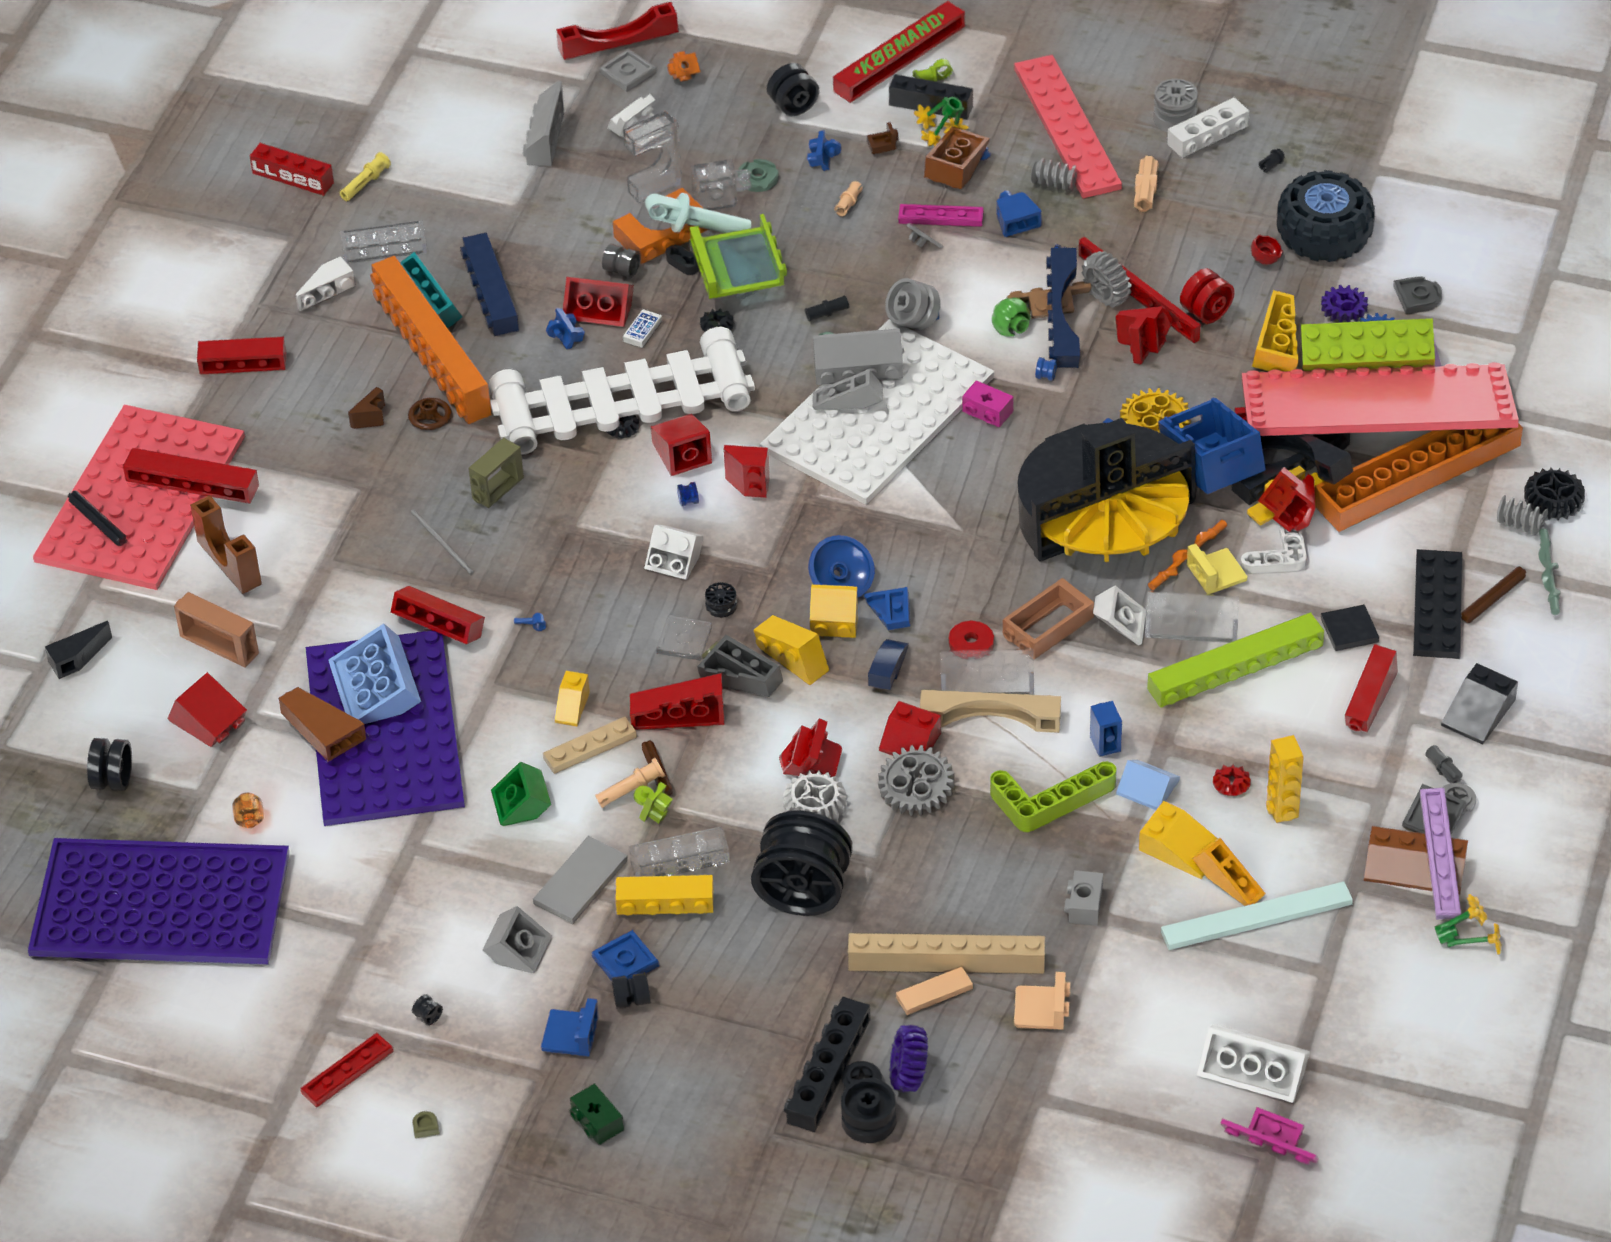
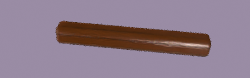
M1521 566L1512 570L1461 612L1462 621L1471 623L1526 577V570Z

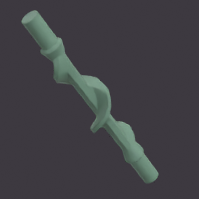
M1542 528L1539 530L1541 548L1538 556L1546 569L1542 573L1541 579L1545 589L1550 592L1547 600L1550 603L1551 614L1558 615L1560 613L1559 595L1561 591L1555 588L1553 570L1558 569L1559 565L1558 563L1551 562V541H1549L1548 530Z

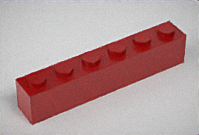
M132 448L123 464L125 480L127 482L204 496L210 495L211 497L250 504L259 487L258 474L255 469L145 449Z

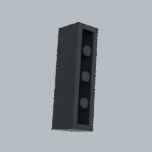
M894 74L889 85V106L918 111V105L920 104L924 110L927 106L931 110L941 103L944 97H955L961 101L964 108L960 119L968 120L973 108V88ZM942 108L933 113L944 116L942 114Z

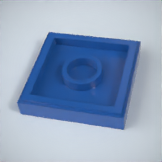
M633 930L592 951V958L611 981L612 977L625 975L629 979L632 974L648 973L659 967V961Z

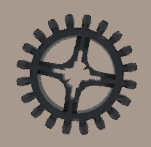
M1550 467L1546 471L1542 468L1540 473L1534 472V475L1530 476L1524 487V499L1527 505L1528 503L1531 504L1532 511L1537 506L1540 507V514L1545 509H1548V520L1556 518L1559 521L1561 517L1568 519L1569 515L1575 516V513L1580 511L1585 501V489L1582 485V480L1577 479L1576 474L1570 475L1569 470L1563 472L1560 468L1553 470Z

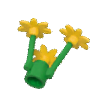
M944 97L942 102L931 110L929 106L924 110L919 104L918 111L913 112L916 117H919L916 123H923L924 129L927 130L929 125L935 127L932 119L936 118V115L933 113L942 108L944 117L936 130L933 132L929 130L928 133L923 130L921 131L923 135L921 139L928 141V146L934 145L935 147L940 141L939 132L943 126L946 128L944 130L945 134L952 126L962 130L969 128L966 125H961L963 119H960L964 108L959 99Z
M1468 894L1467 901L1470 905L1466 912L1450 921L1434 926L1441 944L1447 943L1449 947L1459 944L1480 942L1495 943L1497 955L1501 953V941L1499 940L1501 935L1497 923H1494V934H1488L1485 937L1455 939L1456 936H1459L1456 924L1475 917L1480 925L1483 926L1488 918L1483 911L1484 906L1479 905L1478 897H1474L1472 894Z

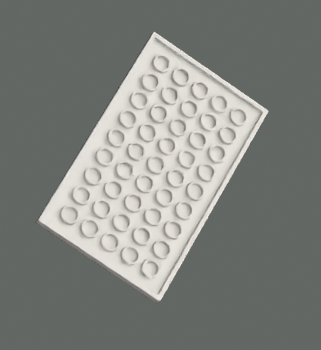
M889 319L878 330L900 328L903 378L879 380L883 385L881 402L860 409L814 410L812 407V393L760 443V447L768 448L770 456L867 505L962 410V396L976 380L987 385L995 377V371L907 327L893 323ZM831 384L820 385L816 390H819Z

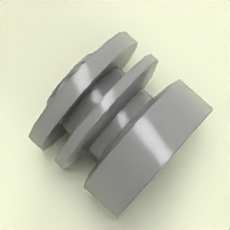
M1168 79L1156 87L1154 92L1155 106L1153 119L1155 125L1160 130L1168 133L1169 128L1197 115L1198 92L1191 82L1183 79Z

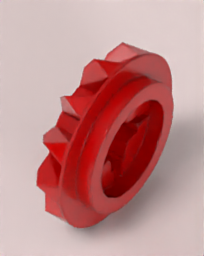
M1234 764L1231 767L1223 765L1221 769H1216L1213 776L1215 789L1228 796H1237L1245 793L1251 784L1249 772L1244 771L1243 766L1237 768ZM1230 776H1234L1235 778L1233 784H1230Z

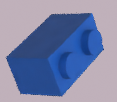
M1113 700L1090 706V738L1099 757L1121 752L1122 719Z

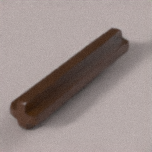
M651 740L644 741L642 743V751L647 763H651L652 759L656 758L665 774L663 778L658 777L654 779L657 786L660 782L665 784L664 793L670 796L673 793L672 786L654 742Z

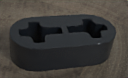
M671 245L666 249V260L670 265L686 275H694L699 272V267L693 253L680 245Z

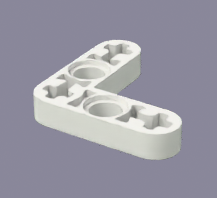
M1280 525L1283 549L1246 552L1241 557V568L1247 574L1291 572L1304 569L1306 566V550L1302 530L1295 531L1293 529V532L1289 533ZM1296 541L1299 544L1296 546H1291L1287 544V542ZM1297 554L1298 561H1295L1293 555ZM1277 559L1279 563L1271 564L1268 560Z

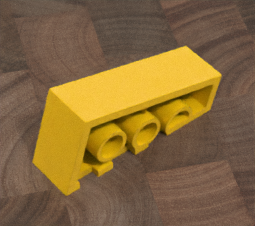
M1273 290L1252 367L1265 371L1280 370L1281 372L1296 369L1298 364L1294 295Z

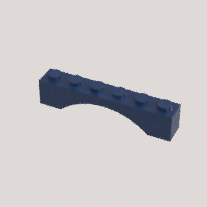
M1051 248L1050 256H1046V269H1050V274H1047L1046 285L1051 287V292H1047V305H1051V310H1048L1047 321L1052 323V328H1048V341H1052V346H1049L1048 356L1049 359L1057 360V368H1079L1080 339L1066 322L1061 305L1065 291L1076 278L1077 248Z

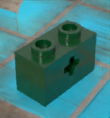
M595 1083L570 1097L571 1109H569V1113L575 1122L579 1121L588 1138H593L598 1145L624 1131L622 1114Z

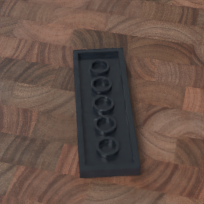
M1417 549L1413 656L1460 659L1462 552Z

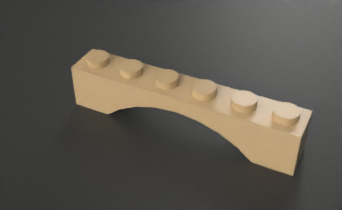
M921 690L920 708L941 715V727L967 717L992 715L1016 720L1029 726L1036 732H1060L1061 696Z

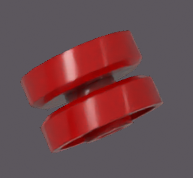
M1204 268L1194 273L1188 279L1180 294V304L1203 323H1214L1231 306L1235 289L1232 284L1220 278L1213 270Z

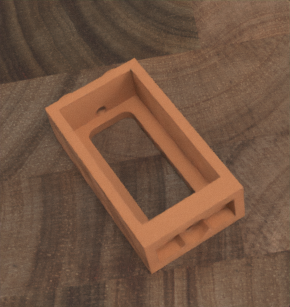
M1061 578L1003 619V636L1006 640L1018 646L1024 654H1028L1035 660L1094 618V602L1065 579ZM1062 605L1067 606L1073 611V613L1036 639L1025 632Z
M187 592L174 605L180 637L244 668L259 654L253 622L190 592Z

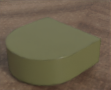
M422 1111L414 1116L412 1124L415 1139L440 1134L437 1117L434 1113Z

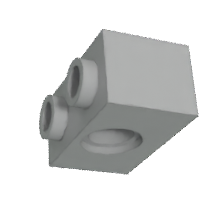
M1074 870L1073 880H1068L1067 894H1071L1070 899L1066 898L1064 913H1069V923L1098 926L1103 890V873Z

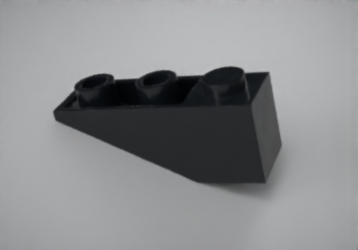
M108 620L45 646L48 662L58 679L80 671L112 638Z

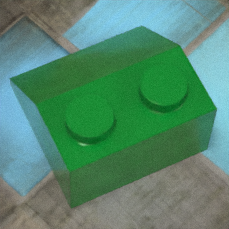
M521 761L491 789L499 822L502 826L535 820L552 805L542 770Z

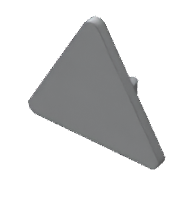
M907 224V227L913 230L909 240L915 242L917 237L920 236L916 245L923 247L926 241L929 240L942 249L943 245L913 224Z

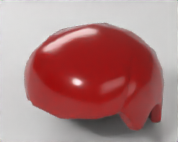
M1261 234L1253 239L1250 247L1251 255L1262 265H1270L1277 262L1283 253L1281 245L1275 238L1262 236Z

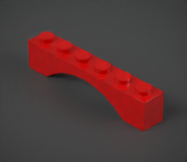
M672 2L652 6L637 19L615 28L588 29L578 25H571L556 29L557 45L563 60L678 33V17Z

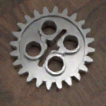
M911 745L908 752L904 748H901L902 754L900 755L893 752V760L886 758V765H881V773H878V787L881 797L885 798L886 804L891 803L893 810L899 807L900 813L903 814L907 809L910 816L913 815L914 810H917L921 816L924 809L931 813L932 806L940 809L939 801L947 803L946 796L952 795L951 788H954L955 778L952 764H948L947 757L941 758L940 751L933 754L932 747L924 751L923 745L918 750H915L913 745Z

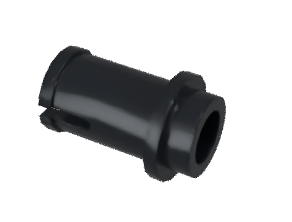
M1273 149L1266 158L1259 161L1258 165L1263 172L1267 173L1277 164L1283 163L1285 154L1281 149Z

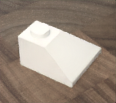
M1116 585L1095 597L1093 614L1138 646L1142 644L1147 610Z

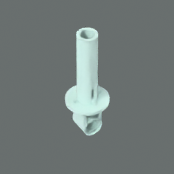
M681 193L677 199L659 194H651L645 200L649 216L653 220L671 223L672 231L676 233L680 232L685 224L722 233L751 229V221L749 219L689 205V196L686 193ZM660 205L658 208L652 209L654 206Z

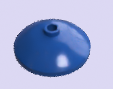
M836 535L825 538L816 545L809 557L808 570L814 585L857 587L858 598L866 593L872 585L875 575L872 556L863 544L851 537ZM834 570L839 571L840 576L835 575Z

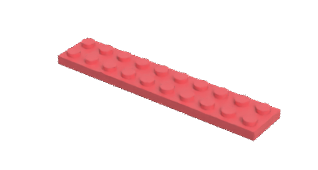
M1048 55L1014 63V70L1064 165L1068 164L1070 171L1073 166H1076L1077 178L1075 185L1082 199L1122 190L1121 180L1054 56Z

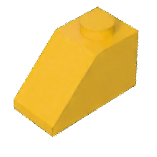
M565 671L559 687L555 723L578 726L590 694L588 674Z

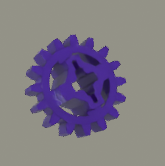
M1339 285L1338 289L1331 287L1330 292L1325 291L1324 296H1322L1321 311L1325 312V317L1331 316L1332 322L1336 319L1339 320V323L1343 321L1351 322V320L1358 322L1359 317L1364 318L1365 312L1368 311V297H1364V291L1358 293V288L1350 289V285H1347L1346 288Z

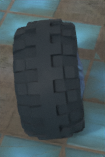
M1332 170L1308 172L1305 176L1300 175L1293 179V182L1288 184L1280 195L1277 207L1278 233L1281 234L1284 244L1290 250H1295V254L1301 257L1305 256L1310 258V260L1318 262L1319 260L1334 262L1341 258L1344 260L1352 257V253H1358L1367 244L1368 238L1372 236L1375 219L1373 198L1368 189L1363 187L1362 182L1356 178L1349 177L1348 174L1342 172L1335 173Z

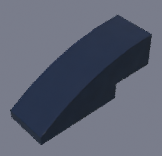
M889 639L882 643L868 672V686L891 690L894 679L898 678L909 643Z

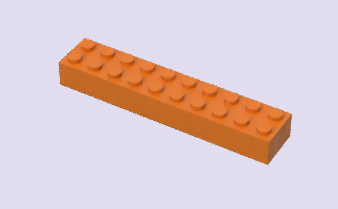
M391 256L371 264L372 274H370V277L375 287L372 290L376 301L381 302L384 312L386 314L389 313L393 325L399 327L403 339L409 341L411 350L417 352L421 364L426 365L431 378L437 380L439 389L445 391L449 403L455 405L459 417H463L467 424H471L491 416L488 383L397 258Z
M1518 423V428L1433 430L1354 467L1351 474L1335 485L1327 481L1315 485L1316 509L1340 532L1521 446L1523 427Z

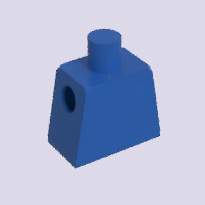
M1006 190L999 195V199L996 201V215L1004 237L1041 227V210L1025 193L1020 192L1012 195L1010 191Z

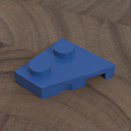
M907 587L864 594L866 603L888 630L911 627Z

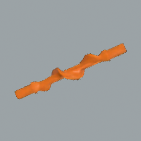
M1220 520L1211 529L1209 528L1207 532H1200L1196 536L1194 544H1197L1200 548L1208 540L1215 539L1227 527L1226 521ZM1186 549L1176 551L1172 556L1173 564L1166 570L1159 572L1148 583V587L1151 590H1155L1170 576L1178 575L1179 566L1187 559Z

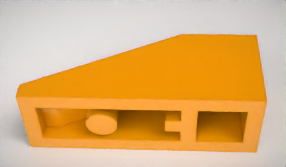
M1221 838L1206 845L1192 858L1208 879L1244 906L1255 904L1266 894Z

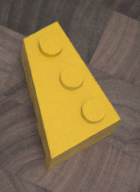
M774 615L753 629L757 646L807 684H813L830 671L817 633Z

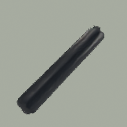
M76 490L68 494L69 502L116 545L121 546L123 543H126V535Z

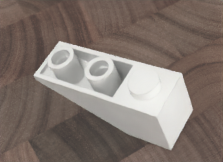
M341 256L321 265L296 293L299 311L355 286L353 270Z

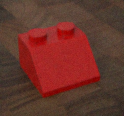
M724 445L725 479L744 496L766 498L770 480L768 448Z
M898 701L888 717L879 751L893 756V752L899 755L902 754L901 748H904L907 752L910 751L911 745H913L915 750H918L921 745H923L924 751H927L930 747L933 748L941 735V715Z

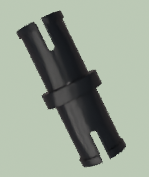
M845 295L830 301L824 300L821 304L805 308V314L809 322L823 316L830 317L832 313L848 309L849 302Z

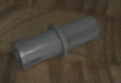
M1433 745L1426 750V757L1434 763L1438 772L1443 773L1452 783L1462 780V772L1453 764L1452 758L1446 757L1438 746Z

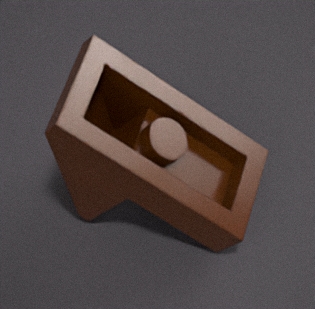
M375 387L348 411L351 428L358 429L384 425L382 409L385 406L382 389Z

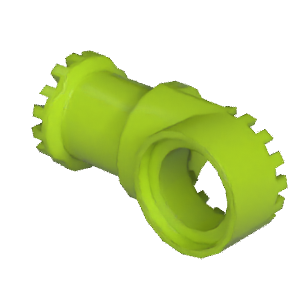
M939 59L932 66H929L928 69L913 70L912 74L915 78L937 82L938 80H945L944 78L948 79L947 77H950V74L952 75L953 68L947 59ZM947 66L946 70L938 72L940 68Z

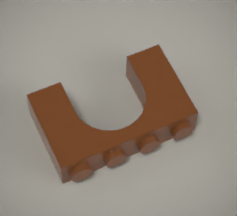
M209 495L191 504L197 542L238 590L244 594L262 585L255 546L244 534L230 541L224 526L221 507Z

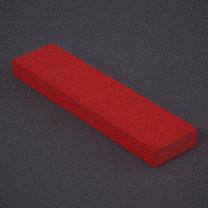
M375 1033L300 1088L301 1094L316 1108L390 1055L393 1052V1046L381 1035Z

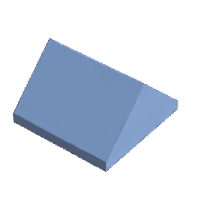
M1128 760L1116 795L1157 810L1160 804L1167 800L1179 782L1180 776L1140 760Z

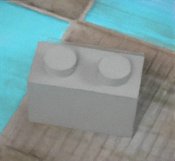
M516 906L499 915L482 951L501 966L533 973L552 935Z

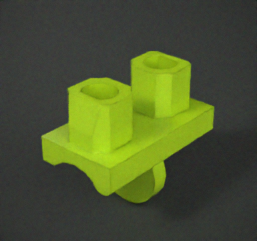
M662 782L658 784L655 793L648 786H639L634 792V800L643 806L639 818L644 822L650 817L659 824L668 813L667 809L673 799L664 793L666 785Z

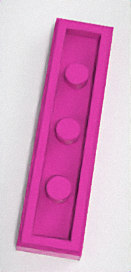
M900 204L898 224L982 227L983 207Z

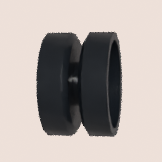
M788 63L777 69L769 78L767 93L784 114L798 116L808 111L815 104L819 96V85L802 65Z
M93 738L87 759V779L90 788L103 790L109 785L111 790H126L132 770V748L129 740L115 739L111 744L108 738Z
M862 1078L850 1083L844 1089L841 1095L842 1128L846 1135L854 1141L861 1143H877L893 1133L896 1126L895 1094L888 1084L874 1078Z

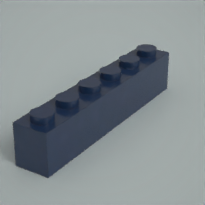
M487 232L463 237V246L460 247L462 259H466L467 273L471 272L470 280L472 286H476V298L478 301H482L480 302L482 314L487 315L485 316L487 328L492 329L494 336L519 331L518 316Z

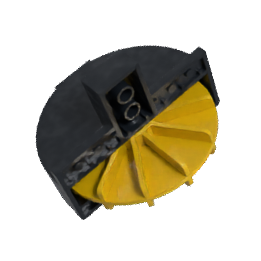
M1122 418L1109 423L1081 424L1045 438V441L1038 445L1025 459L1017 481L1019 524L1025 540L1034 551V556L1041 562L1062 553L1071 556L1075 551L1104 555V562H1109V555L1123 554L1139 550L1143 556L1148 555L1149 546L1160 542L1167 536L1175 537L1178 534V526L1187 513L1189 504L1196 500L1195 444L1191 440L1178 444L1155 430L1127 424Z

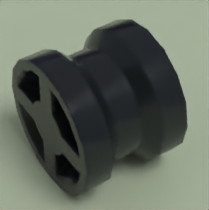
M428 994L420 996L412 1006V1013L416 1017H421L426 1025L434 1024L443 1012V1007L438 1002H433V998Z

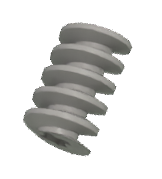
M1044 158L1039 163L1035 161L1031 172V182L1036 183L1038 181L1041 185L1046 183L1049 187L1054 185L1058 189L1062 186V189L1066 191L1069 188L1070 191L1073 190L1077 178L1076 166H1073L1070 171L1069 165L1065 164L1063 169H1061V162H1057L1056 166L1053 167V160H1050L1045 165Z
M1504 495L1497 510L1498 523L1505 521L1507 526H1511L1514 523V528L1519 529L1522 527L1524 532H1528L1531 529V534L1536 535L1546 521L1548 509H1545L1540 514L1539 506L1534 511H1531L1530 503H1528L1526 508H1523V501L1520 500L1517 505H1514L1515 498L1512 497L1509 502H1506V495Z

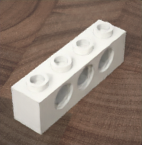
M1232 98L1169 128L1167 145L1183 158L1248 127L1249 110L1236 98Z

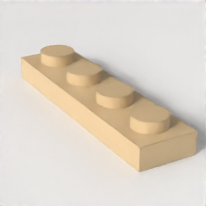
M622 717L543 752V759L555 774L637 738L636 731L627 718Z

